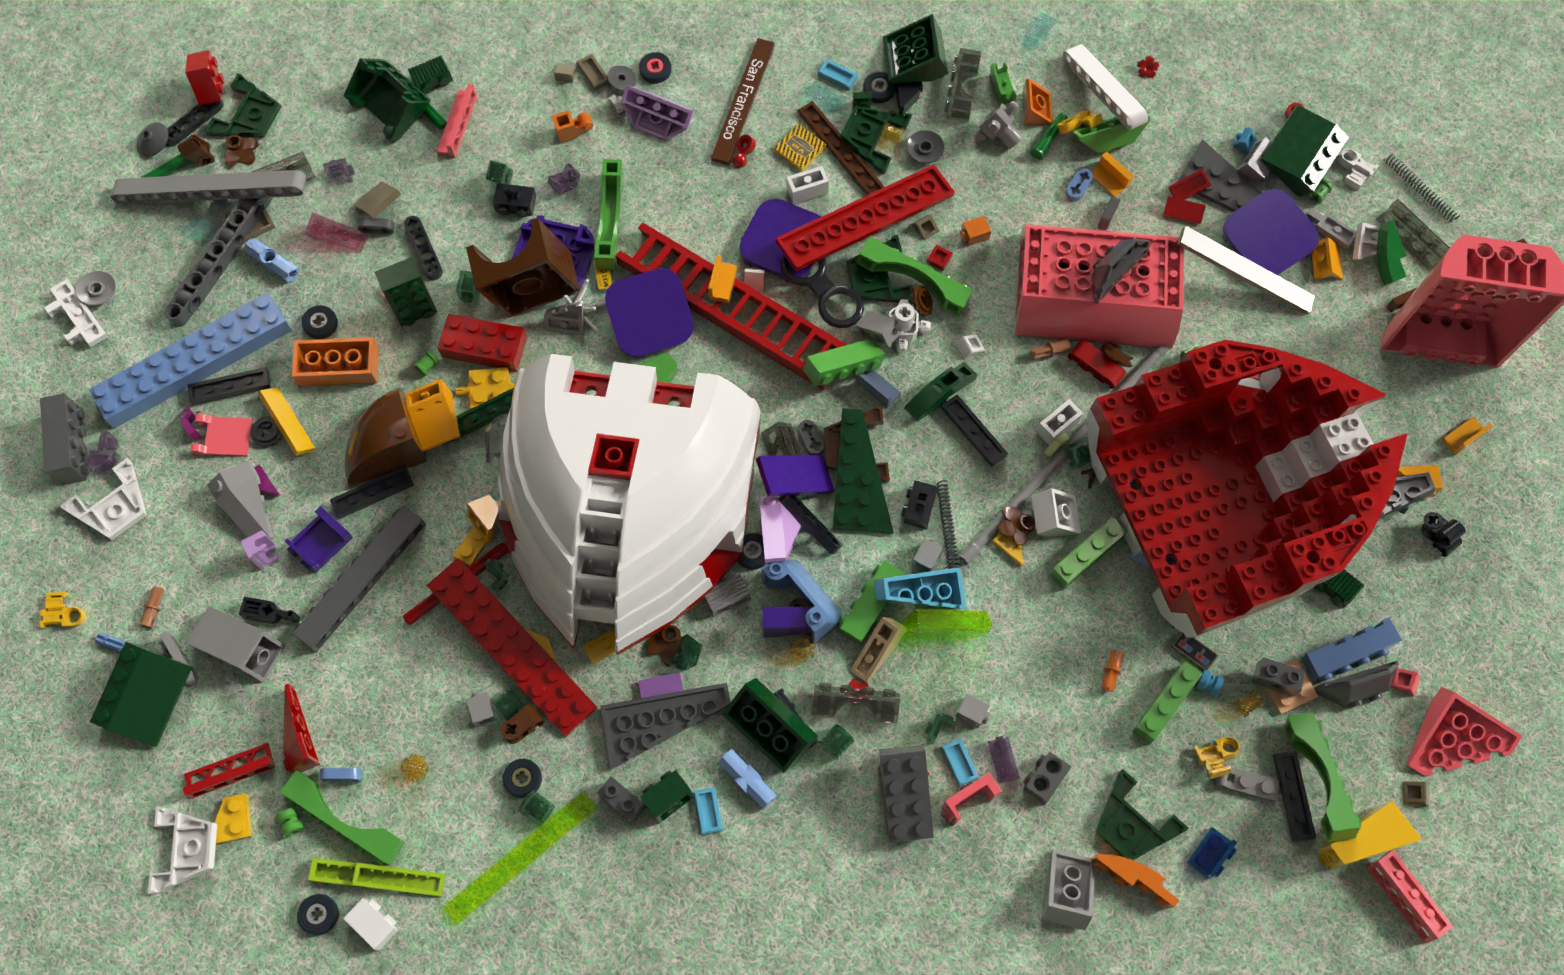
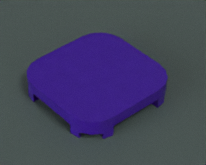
M1270 189L1263 192L1234 211L1223 225L1222 238L1225 243L1228 242L1240 256L1277 276L1305 257L1307 258L1316 248L1319 241L1318 232L1293 198L1285 191L1279 189Z
M769 199L763 202L758 207L741 238L739 245L741 258L750 268L754 266L785 279L787 283H791L781 271L783 253L775 243L776 238L821 216L780 199ZM789 263V268L796 276L805 278L809 277L815 263L798 271H795Z
M537 215L535 219H539L570 250L579 288L581 289L595 252L593 234L585 225L580 224L579 227L545 220L544 216ZM531 219L527 223L523 222L521 225V234L512 258L516 257L527 245L531 235V221L535 219Z
M665 268L654 269L618 280L607 289L605 295L606 308L617 343L625 354L635 358L682 345L691 337L694 328L693 318L682 283L678 275L672 270Z

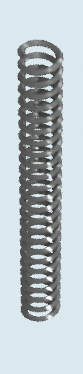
M1391 154L1387 158L1386 163H1388V160L1393 156V154ZM1394 156L1390 160L1388 166H1391V162L1396 158V156ZM1396 159V160L1393 162L1391 168H1394V167H1393L1394 164H1395L1399 159ZM1401 161L1398 164H1396L1394 171L1397 170L1396 168L1401 163ZM1402 164L1398 168L1397 173H1399V170L1404 166V164ZM1405 166L1401 170L1399 176H1402L1401 174L1407 168V166ZM1408 169L1407 171L1404 172V174H1403V176H1402V179L1405 178L1404 176L1406 175V173H1407L1410 169ZM1412 171L1406 176L1405 181L1412 174ZM1413 174L1409 178L1408 184H1410V180L1415 176V174ZM1418 176L1413 179L1410 186H1413L1412 184L1418 178ZM1419 179V180L1415 183V185L1413 186V189L1416 188L1415 186L1421 181V179ZM1421 182V183L1418 185V187L1416 188V191H1418L1419 187H1420L1424 182ZM1426 184L1421 187V189H1420V191H1419V194L1422 193L1421 191H1422L1423 188L1426 186ZM1427 187L1423 191L1422 196H1424V193L1429 189V187ZM1430 189L1426 193L1424 199H1426L1427 195L1432 191V189ZM1433 192L1432 194L1429 195V197H1428V199H1427V202L1430 201L1429 199L1432 197V195H1433L1435 192ZM1436 194V195L1432 198V200L1430 201V204H1432V201L1437 197L1438 194ZM1438 197V198L1434 201L1433 207H1435V204H1436V202L1440 199V197ZM1443 200L1438 202L1436 209H1438V206L1443 202ZM1444 202L1440 206L1438 212L1441 211V208L1446 204V202ZM1449 205L1445 206L1441 212V215L1444 214V217H1446L1447 213L1452 209V207H1450L1448 210H1446V208ZM1452 210V211L1448 214L1447 220H1449V217H1450L1451 214L1454 212V210ZM1457 213L1452 215L1450 222H1452V219L1457 215Z
M941 480L936 485L938 486L939 505H941L939 508L941 509L942 527L944 528L945 550L947 551L946 555H948V569L953 567L959 568L960 565L950 566L953 563L958 564L959 561L949 562L953 559L958 560V557L948 558L952 555L957 556L958 553H948L957 552L958 550H947L949 548H956L957 546L954 544L957 542L954 541L956 540L955 534L945 535L948 532L954 533L955 530L945 531V529L954 528V526L944 527L945 525H953L954 523H944L947 520L952 521L953 519L950 517L953 515L950 514L952 513L951 507L942 508L944 505L950 506L951 503L941 504L944 501L950 502V499L940 500L941 498L950 497L947 495L949 494L947 491L949 489L947 488L948 484L938 485L941 482L948 481Z

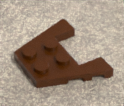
M882 405L863 412L867 426L883 425ZM841 421L824 428L827 469L835 471L838 468ZM888 462L876 463L880 480L889 482Z

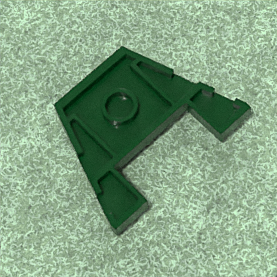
M238 73L230 87L233 91L245 94V97L233 118L228 123L212 117L204 131L210 136L238 135L265 137L281 106L276 100L264 91L259 90L252 82L247 81L244 76Z
M855 106L841 133L840 139L878 171L885 174L892 157L876 151L875 148L887 124L905 131L912 118V114L905 113V115L896 114L895 111L887 113L880 112L879 109Z
M894 235L884 243L902 253L898 235ZM859 255L846 261L851 286L860 294L862 299L897 303L901 299H906L909 301V304H913L911 302L912 285L892 288L888 272H872L856 264Z
M1122 769L1118 773L1095 832L1122 857L1135 860L1182 834L1189 828L1173 814L1157 830L1124 800V797L1137 784V781Z

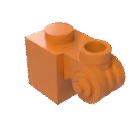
M569 110L552 115L554 128L560 143L578 138V134L586 133L594 126L589 113L586 112L580 113L577 119L572 118Z

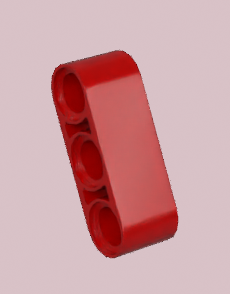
M1080 340L1068 354L1069 360L1077 362L1079 367L1086 372H1091L1094 378L1101 383L1109 385L1110 389H1114L1126 375V371L1121 365L1108 358L1103 352L1085 340Z

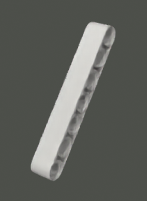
M1082 44L1063 52V58L1069 63V68L1128 130L1148 122L1146 110Z

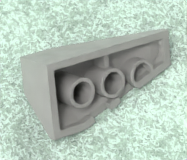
M251 461L243 462L219 472L207 484L216 502L247 538L262 530L272 540L273 534L269 517L265 514L263 502H265L264 495H260L258 486L261 484L260 478Z

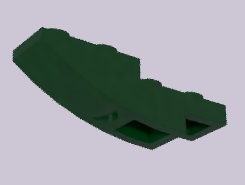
M965 362L955 368L951 366L919 391L907 403L904 409L918 422L941 407L950 396L976 380L978 374Z

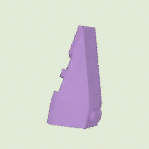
M766 496L765 498H759L765 563L787 561L793 548L792 544L797 539L798 531L803 526L781 504L779 497Z

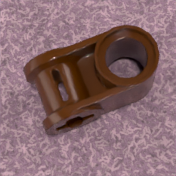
M194 134L177 145L183 157L192 160L200 166L215 162V158L210 152V144Z
M529 704L502 725L501 732L507 742L514 744L534 732L537 726H542L544 720L534 707ZM511 728L516 732L514 735L509 732Z

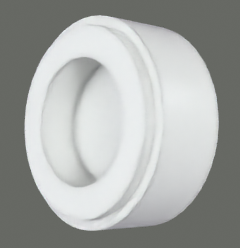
M615 95L608 99L610 105L618 114L624 111L620 103L621 101Z

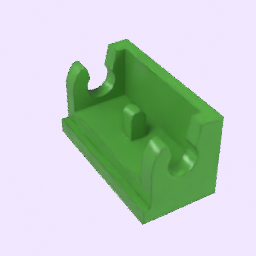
M997 63L991 64L990 78L999 105L1002 103L1008 104L1011 101L1017 102L1016 92L1013 90L1006 63H1003V67L998 69Z

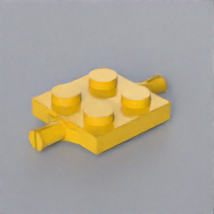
M508 367L469 370L468 387L456 388V395H468L470 398V409L514 388L515 383H512L510 380Z

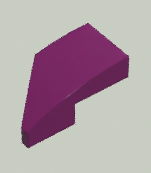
M187 407L183 410L180 420L186 432L196 442L202 436L191 424L195 421L196 416Z
M259 464L254 467L261 482L258 485L260 495L272 494L274 497L280 496L261 465Z

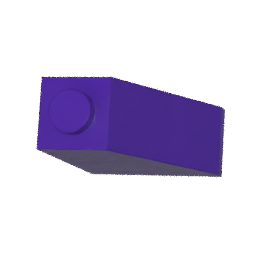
M763 607V637L812 633L811 628L806 623V614L812 607Z

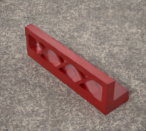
M269 743L185 773L187 786L183 787L184 796L193 799L275 768ZM265 749L267 756L253 761L256 753ZM242 758L248 761L246 764L232 769L236 760ZM222 766L227 769L225 772L211 777L216 767ZM198 774L206 776L204 780L192 784V776Z

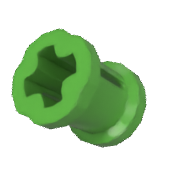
M1321 179L1314 192L1307 194L1308 199L1316 204H1321L1324 200L1323 197L1333 189L1331 183L1326 179Z
M426 350L425 355L418 362H414L413 365L420 373L427 376V372L440 362L430 351Z

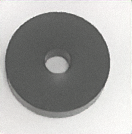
M616 65L608 71L606 82L612 91L623 94L626 85L635 87L636 75L630 68Z

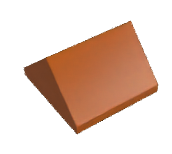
M1026 79L1022 93L1025 125H1051L1053 123L1051 93L1031 79Z

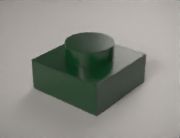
M853 92V108L855 106L871 108V92Z

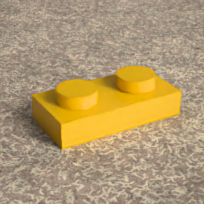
M474 525L453 555L454 558H459L468 566L476 561L487 544Z

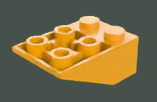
M442 379L405 393L407 409L423 452L460 437L452 392Z

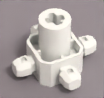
M901 299L898 306L889 311V317L896 319L898 322L896 327L893 328L892 334L896 330L900 331L899 336L893 341L896 342L898 352H905L908 343H912L917 339L918 332H930L931 323L924 320L918 322L919 313L906 299Z

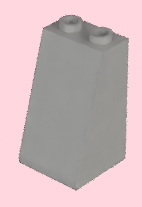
M208 606L186 641L187 644L261 682L265 681L286 646L263 630Z

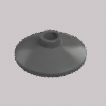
M160 122L147 125L141 131L137 140L139 153L146 157L158 154L167 143V127Z
M921 130L911 135L907 142V151L910 157L919 163H933L943 155L944 142L937 133Z

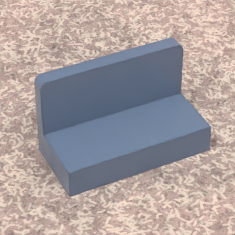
M874 370L868 371L865 375L863 373L859 375L858 384L887 408L901 395L899 390Z

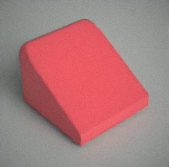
M1398 668L1390 687L1415 697L1420 680L1419 673Z

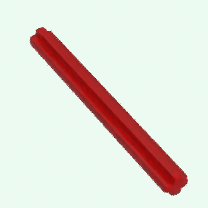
M500 543L467 568L477 576L506 555L509 550L504 543ZM432 593L405 613L403 619L407 624L411 625L441 603V601Z

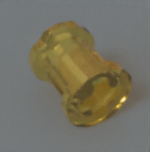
M886 122L881 133V139L887 138L899 145L904 128L898 129Z
M1254 690L1250 691L1249 695L1243 699L1234 701L1236 708L1243 717L1248 716L1249 712L1257 707L1262 708L1264 706L1261 696Z

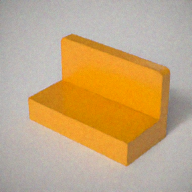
M1107 151L1101 155L1099 164L1090 170L1093 174V179L1113 197H1116L1131 184L1134 177L1131 172Z
M1328 237L1319 240L1316 248L1311 253L1314 278L1321 280L1334 276L1338 280L1343 279L1339 245Z
M717 255L708 288L710 300L729 303L737 273V265L722 263L720 255Z
M1473 416L1444 437L1442 441L1457 455L1484 435L1493 425L1490 423L1483 427Z

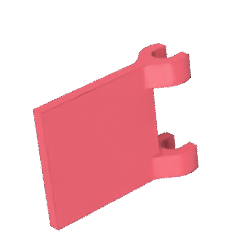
M196 414L195 422L198 423V426H207L205 445L191 443L190 451L193 452V456H248L253 419L213 417L205 414Z

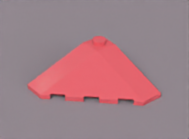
M1441 687L1428 708L1406 765L1424 776L1433 775L1432 770L1434 767L1442 766L1445 771L1462 767L1461 762L1464 759L1469 758L1474 763L1490 760L1489 755L1491 752H1501L1502 756L1510 755L1521 740L1522 735L1457 693Z

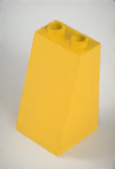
M1390 801L1376 807L1360 819L1361 828L1355 839L1328 842L1319 848L1317 852L1319 853L1318 858L1325 867L1329 866L1330 869H1334L1417 842L1422 838L1395 803Z

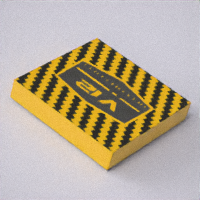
M797 124L774 147V151L800 171H803L826 148V144Z

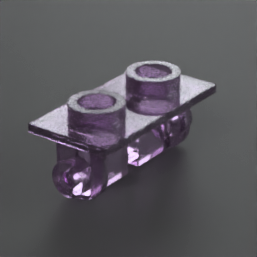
M999 736L995 740L988 741L998 782L1004 783L1020 779L1009 736Z

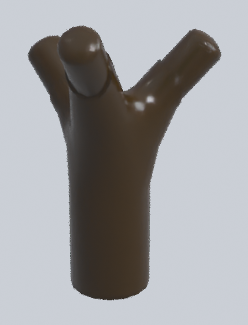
M1093 468L1081 471V474H1088L1090 476L1088 481L1089 489L1092 488V483L1096 477Z

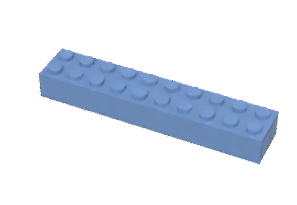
M266 292L90 388L89 391L105 421L115 429L188 388L187 384L204 380L292 330L273 298Z

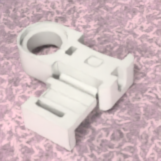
M1344 149L1338 157V163L1352 172L1351 175L1348 174L1343 182L1357 191L1365 180L1371 178L1378 167V164L1374 166L1363 160L1361 154L1352 149ZM1344 156L1351 157L1352 161L1346 160Z

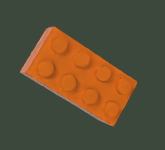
M374 337L294 340L291 377L298 386L377 383L379 346Z

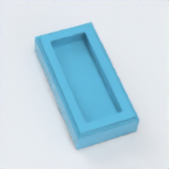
M826 59L817 75L847 90H850L858 78L857 73Z
M961 738L941 746L959 787L979 779Z
M715 787L694 791L701 834L705 835L723 831Z

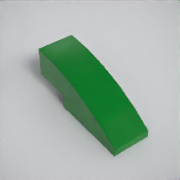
M1394 220L1380 225L1377 240L1379 273L1383 284L1386 285L1407 277L1400 258L1407 255Z

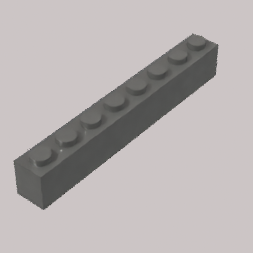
M405 505L401 509H397L389 523L380 528L379 534L375 539L367 543L362 554L353 559L349 569L340 574L336 584L324 593L323 599L318 604H315L310 609L309 615L296 625L293 634L317 652L426 526L424 520Z

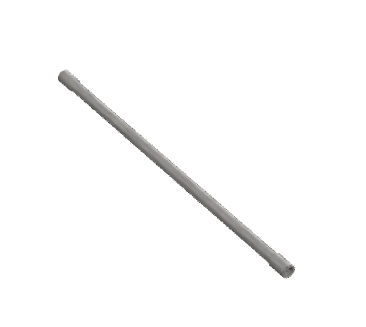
M1164 345L1156 346L1151 354L1116 391L1134 386L1140 376L1145 374L1170 348ZM1086 423L1008 505L1009 507L1019 509L1088 435ZM1002 512L958 556L959 559L963 558L966 561V565L974 559L981 548L998 531L999 524L1005 520Z

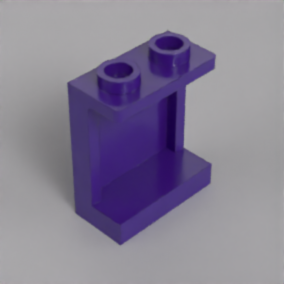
M321 506L314 511L318 516L292 541L288 538L285 540L289 545L287 550L294 557L299 555L303 559L301 563L308 570L313 568L316 572L353 538Z

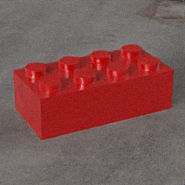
M448 313L437 349L442 358L494 368L508 367L510 371L517 372L527 341V334L523 327Z

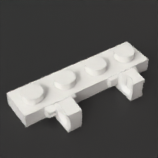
M68 279L50 288L56 298L44 308L51 318L57 313L60 314L62 312L63 314L67 313L74 323V329L69 334L63 336L71 346L78 341L83 342L86 340L88 345L92 347L108 337L88 307L78 299L76 290Z

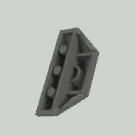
M1136 238L1120 241L1115 247L1112 245L1107 250L1106 256L1103 259L1099 258L1092 267L1094 271L1091 278L1094 302L1096 304L1148 253L1152 242Z
M1396 660L1322 683L1314 689L1318 695L1342 707L1350 705V708L1362 705V701L1369 699L1370 702L1382 699V694L1389 690L1399 662Z

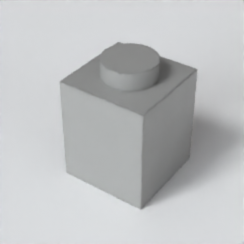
M924 539L913 559L912 565L925 572H931L943 548L934 540L928 541Z
M476 692L471 695V698L466 699L473 724L476 727L497 720L491 698L487 692Z
M966 694L956 717L979 728L981 723L986 724L991 714L987 711L990 705Z

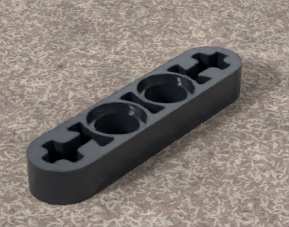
M222 99L217 101L216 105L211 103L197 104L167 128L168 137L171 135L174 138L172 140L168 138L166 145L170 147L178 145L217 114L224 106ZM199 112L205 113L202 118H196V115ZM184 124H190L188 129H181Z
M409 216L404 221V227L426 276L431 280H437L443 274L440 262L419 217ZM412 222L415 223L418 231L414 232L411 226ZM424 237L425 241L422 244L415 243L416 239ZM426 252L432 253L429 259H423L422 255ZM433 263V266L436 269V273L434 274L431 272V268L429 266V264Z
M796 495L779 496L781 504L830 554H835L842 547L840 541Z

